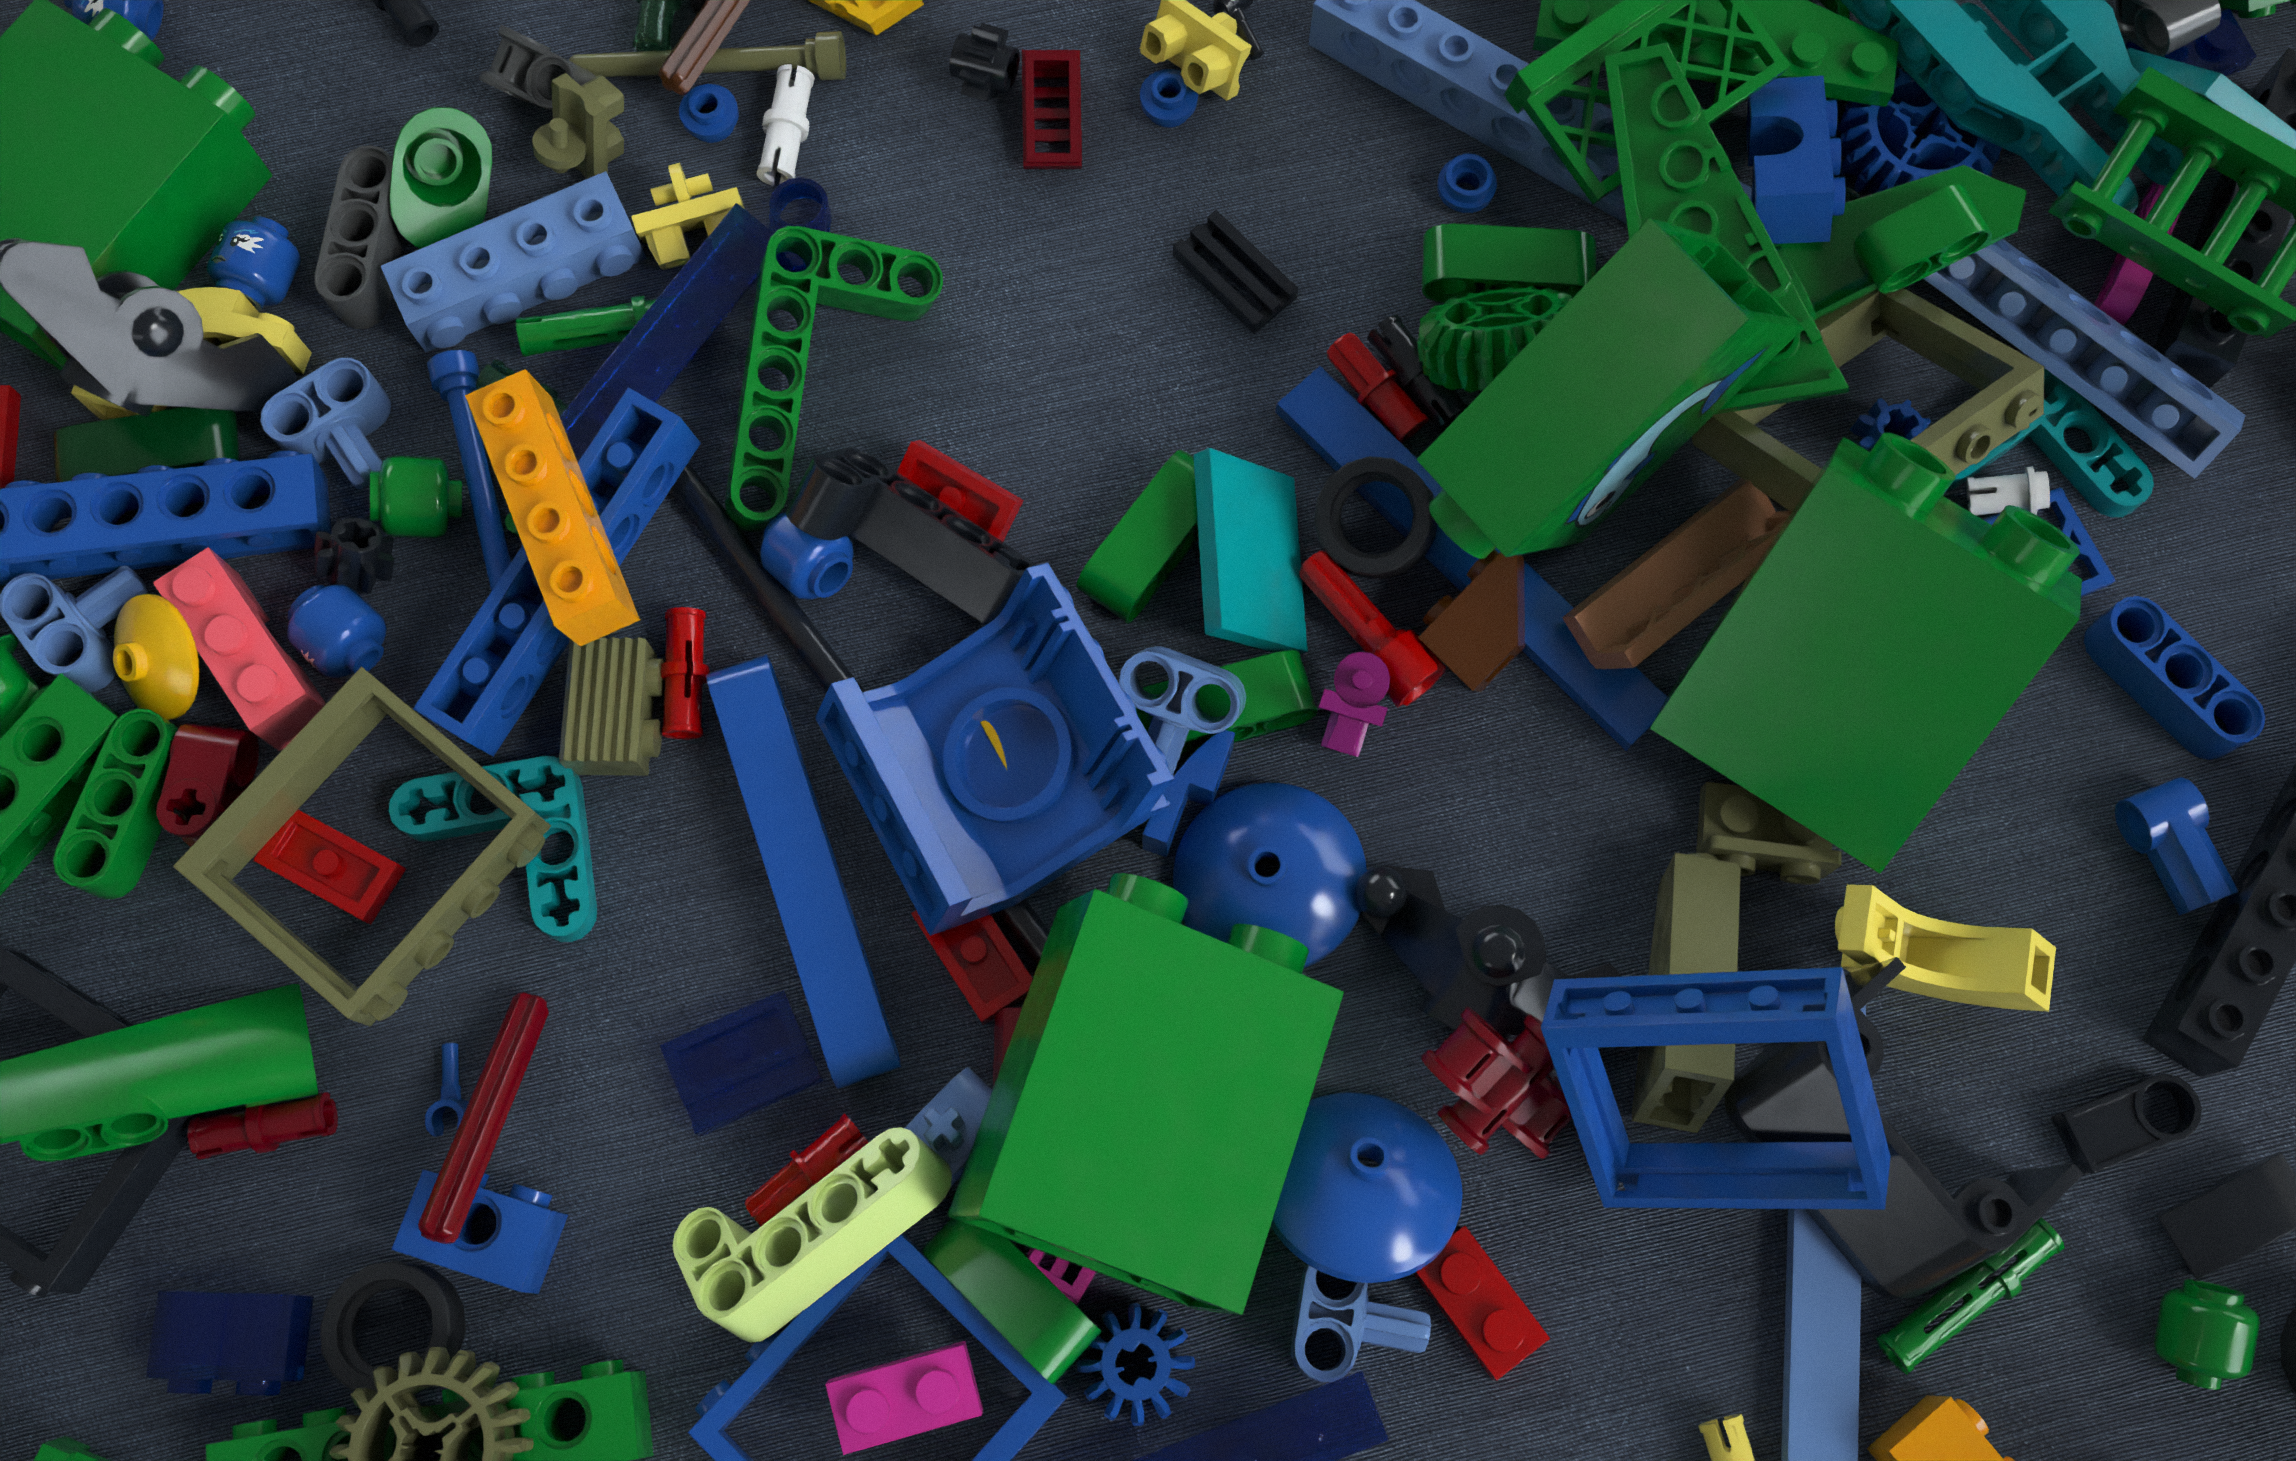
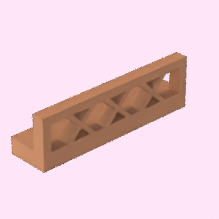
M1740 478L1562 618L1587 659L1596 669L1634 668L1743 582L1792 512L1789 510L1776 512L1766 494L1754 487L1750 480Z

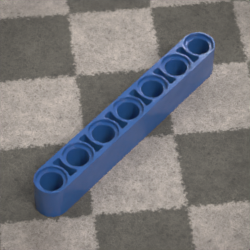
M766 654L706 674L712 701L836 1088L840 1089L900 1068L902 1065L896 1043L769 656Z

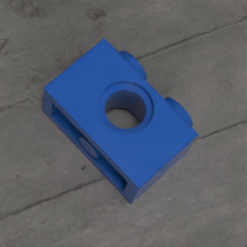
M423 1169L391 1250L512 1290L539 1294L568 1217L567 1214L548 1209L553 1195L513 1183L508 1196L485 1188L490 1175L484 1173L458 1239L452 1244H442L421 1236V1231L418 1227L421 1215L439 1173ZM490 1207L496 1216V1229L486 1242L478 1244L472 1235V1222L481 1210Z

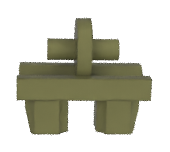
M564 73L551 80L553 119L550 123L542 125L534 132L532 138L534 156L541 164L551 168L556 173H565L568 169L574 167L586 179L605 171L608 174V163L624 154V138L619 129L609 121L624 112V95L602 75L580 86L567 73Z

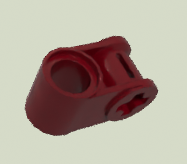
M187 723L180 726L172 741L170 764L161 797L157 803L156 815L160 825L172 835L181 837L191 847L216 821L217 816L220 817L250 785L257 770L259 760V744L256 735L249 730ZM174 808L181 812L180 816L173 812Z

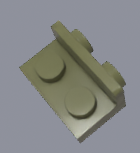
M1706 782L1700 788L1696 853H1706L1713 855L1718 860L1741 864L1740 876L1755 874V869L1779 872L1780 880L1800 885L1817 884L1820 882V878H1825L1841 866L1842 852L1832 850V843L1742 786Z

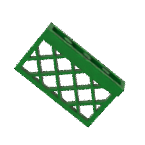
M1622 0L1518 71L1505 91L1504 96L1517 114L1523 110L1526 111L1594 205L1622 185L1619 162L1617 172L1601 183L1585 162L1588 144L1617 149L1615 135L1590 130L1594 103L1611 105L1609 91L1597 89L1600 68L1605 65L1604 56L1624 52L1634 44H1636V49L1647 47L1648 35L1655 30L1681 34L1677 62L1685 77L1716 83L1713 105L1708 109H1702L1707 122L1711 124L1782 75L1791 66L1744 0H1719L1727 11L1725 28L1694 22L1696 4L1699 0ZM1684 11L1683 20L1674 19L1675 16ZM1736 25L1741 31H1736ZM1691 37L1722 42L1718 69L1687 64ZM1733 45L1754 48L1767 68L1755 76L1729 72ZM1588 77L1587 87L1576 85ZM1727 85L1738 87L1726 95ZM1559 96L1585 100L1581 127L1575 128L1559 125L1545 105ZM1570 140L1578 142L1577 149Z

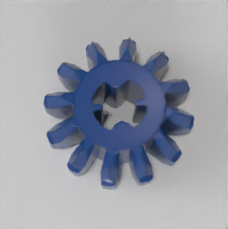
M1138 1303L1129 1305L1130 1329L1124 1331L1121 1330L1119 1322L1112 1311L1105 1312L1102 1315V1320L1114 1337L1107 1343L1100 1336H1097L1089 1345L1103 1351L1102 1359H1083L1077 1362V1370L1082 1373L1102 1370L1104 1380L1090 1385L1084 1391L1086 1398L1089 1401L1096 1399L1110 1388L1115 1395L1107 1405L1104 1416L1109 1420H1114L1117 1417L1124 1399L1131 1400V1421L1133 1426H1142L1144 1424L1145 1415L1142 1400L1151 1398L1157 1414L1162 1419L1168 1417L1171 1414L1168 1403L1159 1394L1162 1388L1166 1386L1180 1397H1187L1190 1388L1184 1382L1169 1377L1171 1368L1188 1370L1195 1367L1194 1357L1185 1355L1170 1358L1168 1349L1183 1343L1188 1338L1185 1329L1181 1328L1174 1331L1163 1341L1157 1334L1166 1323L1168 1313L1158 1309L1153 1316L1149 1330L1140 1328L1142 1312ZM1140 1343L1153 1351L1154 1356L1148 1358V1361H1156L1157 1367L1155 1374L1150 1380L1140 1376L1134 1385H1131L1120 1378L1118 1373L1125 1370V1367H1116V1361L1122 1349L1134 1352Z

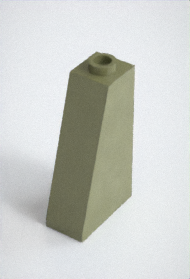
M1675 852L1658 886L1648 975L1738 971L1741 864L1718 860L1713 855L1706 853L1682 854ZM1735 1044L1640 1046L1632 1106V1121L1698 1133L1734 1081Z

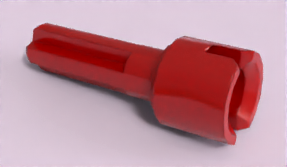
M1320 550L1301 565L1302 567L1299 571L1300 578L1365 652L1372 653L1381 658L1385 663L1390 675V684L1386 696L1397 708L1401 705L1408 706L1417 700L1441 678L1446 671V666L1418 638L1419 636L1412 629L1397 631L1326 551Z

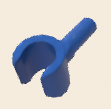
M457 1043L441 1045L442 1086L440 1087V1101L432 1104L425 1114L426 1129L434 1137L442 1136L444 1125L442 1117L445 1109L450 1107L457 1113L458 1129L469 1103L461 1098V1086L459 1085V1045Z

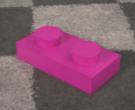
M966 1341L829 1379L825 1384L843 1455L982 1416L983 1413Z

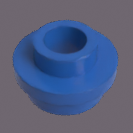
M1162 69L1149 75L1141 86V108L1153 123L1161 127L1171 128L1181 125L1194 113L1197 107L1198 93L1184 84L1181 71ZM1173 92L1178 95L1173 98H1165L1160 94Z
M703 84L691 89L683 97L679 106V116L683 127L689 134L701 141L714 143L726 139L733 132L738 121L739 109L735 97L728 89L716 84ZM716 107V109L710 113H700L702 110L706 108Z
M1462 154L1447 162L1441 169L1437 181V191L1443 203L1449 208L1462 213H1473L1484 209L1492 201L1497 187V179L1492 167L1483 157L1476 154ZM1469 183L1474 186L1475 190H1464L1458 187L1457 184Z

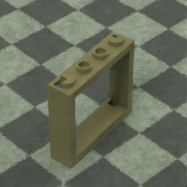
M1904 288L1888 294L1881 293L1878 289L1814 321L1837 368L1887 335L1982 390L1910 440L1942 460L1954 472L1955 476L1970 465L1982 461L1991 450L2020 430L2029 428L2030 423L2044 414L2043 365ZM1786 403L1713 415L1692 436L1694 446L1742 479L1750 480L1754 487L1791 512L1821 470V468L1755 426V424Z
M361 666L173 867L345 1017L371 1027L376 1020L383 1021L399 1009L408 995V991L405 988L423 968L431 969L444 959L453 947L454 939L452 936L469 917L476 918L490 908L500 893L498 885L515 866L518 868L525 866L540 852L545 843L543 835L549 830L551 825ZM388 714L512 818V820L367 980L357 988L232 879Z

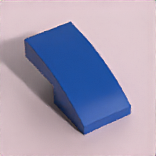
M1224 730L1223 732L1216 733L1199 747L1176 772L1174 780L1164 792L1171 805L1149 818L1142 834L1143 850L1167 858L1187 801L1191 800L1205 806L1213 803L1233 751L1234 732Z

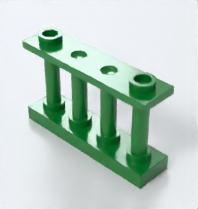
M2148 66L2123 92L2112 110L2126 118L2129 126L2090 188L2075 181L2054 201L2048 212L2061 219L2063 226L2072 234L2101 242L2228 316L2229 323L2239 331L2250 335H2261L2267 339L2296 320V307L2278 298L2296 270V150ZM2152 136H2158L2182 150L2184 158L2149 214L2143 220L2112 202V199ZM2207 168H2213L2236 181L2240 189L2199 252L2167 232ZM2268 199L2292 213L2295 222L2259 280L2254 284L2223 266V263L2262 201Z

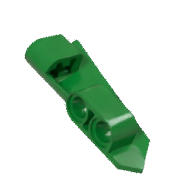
M1961 165L1846 202L1844 215L1832 217L1830 242L1774 244L1789 272L1792 283L1810 317L1812 316L1813 320L1816 321L1878 289L1881 293L1885 294L1903 289L2017 232L2027 190L1994 179L1966 165Z
M286 985L1 1061L0 1144L19 1141L22 1151L29 1158L37 1161H60L150 1142L160 1137L167 1130L168 1119L246 1104V1108L318 1094L300 985Z

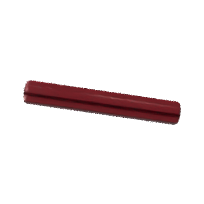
M521 992L516 994L511 1000L419 1220L418 1227L421 1231V1236L430 1241L452 1244L458 1239L549 1014L547 1001L538 995Z

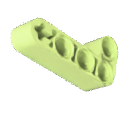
M902 1127L891 1128L876 1136L753 1233L744 1229L719 1210L711 1207L698 1208L689 1213L681 1221L674 1234L672 1245L674 1256L695 1303L704 1316L742 1340L750 1343L761 1342L776 1333L799 1315L800 1312L808 1308L936 1208L946 1197L951 1187L952 1173L950 1166L911 1130Z

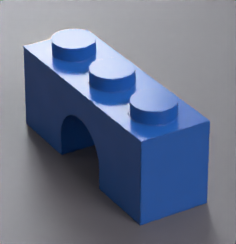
M1824 76L1776 78L1748 97L1747 159L1748 166H1753L1751 202L1773 244L1830 242L1832 217L1844 215L1845 178H1834V176H1839L1841 169V139L1830 138L1836 136L1837 101L1826 100Z

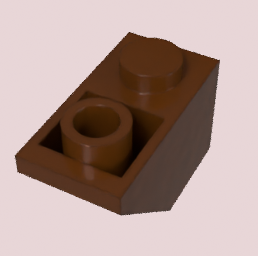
M1495 549L1485 559H1478L1469 569L1467 576L1472 582L1455 599L1450 594H1447L1427 612L1422 621L1428 628L1418 637L1472 691L1482 692L1525 648L1524 558L1521 555L1505 557Z

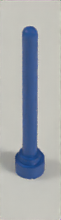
M450 350L431 357L427 362V368L432 389L440 393L441 399L449 404L492 591L511 563L484 443L465 395L477 390V386L481 383L482 379L474 353L466 350Z

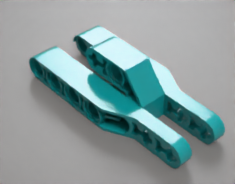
M1840 0L1865 27L1899 42L1897 62L1958 128L2021 156L2058 197L2075 181L2090 188L2109 158L2105 151L2070 116L2067 110L2078 103L2116 144H2118L2129 126L2126 118L2112 110L2123 92L2140 74L2131 64L2113 8L2105 0H1980L2036 59L2033 62L1983 9L1970 2L1958 5L1955 0ZM2152 136L2135 164L2152 181L2166 186L2184 156L2182 150L2158 136ZM2127 176L2112 202L2134 213L2138 206V193L2135 185Z

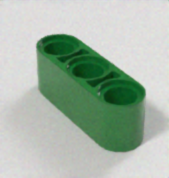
M1452 223L1433 226L1423 235L1422 293L1427 299L1435 302L1444 303L1449 298L1459 299L1467 293L1486 292L1488 288L1501 290L1510 286L1513 289H1524L1530 286L1535 287L1537 290L1551 288L1557 291V293L1564 292L1573 298L1596 274V239L1591 234L1583 231Z
M1181 449L1176 451L1167 460L1095 551L1077 580L1076 588L1127 624L1131 623L1142 612L1199 538L1194 458Z
M1286 650L1220 667L1236 675L1244 685L1246 692L1244 710L1233 725L1226 729L1235 733L1234 742L1300 725L1309 721L1318 713L1299 651ZM1169 680L1144 687L1143 690L1150 694H1163L1168 688ZM1214 684L1203 685L1200 688L1198 703L1204 713L1212 717H1222L1229 713L1231 701L1225 689ZM1136 708L1137 716L1146 731H1148L1153 716ZM1189 730L1180 757L1193 754L1216 733L1208 734Z
M149 709L131 710L116 720L108 733L55 850L53 859L54 869L62 881L101 899L113 900L120 898L134 889L140 880L163 828L156 815L157 803L161 797L170 764L172 741L179 727ZM160 735L156 748L148 755H144L148 742L155 736ZM133 794L132 804L124 813L118 815V808L122 800L128 795ZM105 853L106 859L103 867L98 873L91 876L92 864L99 856Z
M950 1218L921 1249L926 1258L1052 1385L1102 1332L1009 1239Z

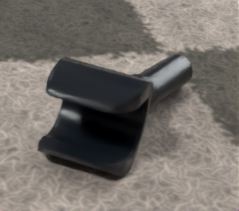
M1214 0L1213 11L1215 15L1225 12L1234 18L1237 23L1236 31L1239 37L1252 46L1249 54L1251 60L1260 58L1264 51L1251 29L1247 17L1242 12L1253 3V0Z

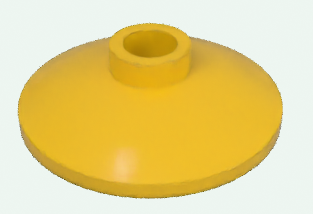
M143 594L129 599L120 610L115 625L113 652L115 671L121 678L128 695L139 709L152 710L166 720L181 717L192 706L199 685V659L191 630L179 610L164 597L156 594Z

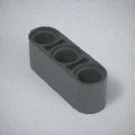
M372 145L360 146L351 150L343 158L336 180L315 271V286L319 294L339 320L346 326L354 329L370 328L378 324L385 317L390 305L392 292L381 269V265L400 258L404 237L399 233L390 213L389 190L392 158L382 148ZM370 234L366 239L359 241L363 236ZM359 287L354 293L345 296L351 289Z

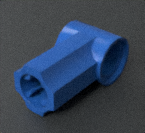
M2183 777L2174 778L2122 799L2116 804L2115 818L2121 835L2135 851L2147 854L2179 916L2238 892L2205 830L2210 818L2208 806L2201 792L2190 780Z

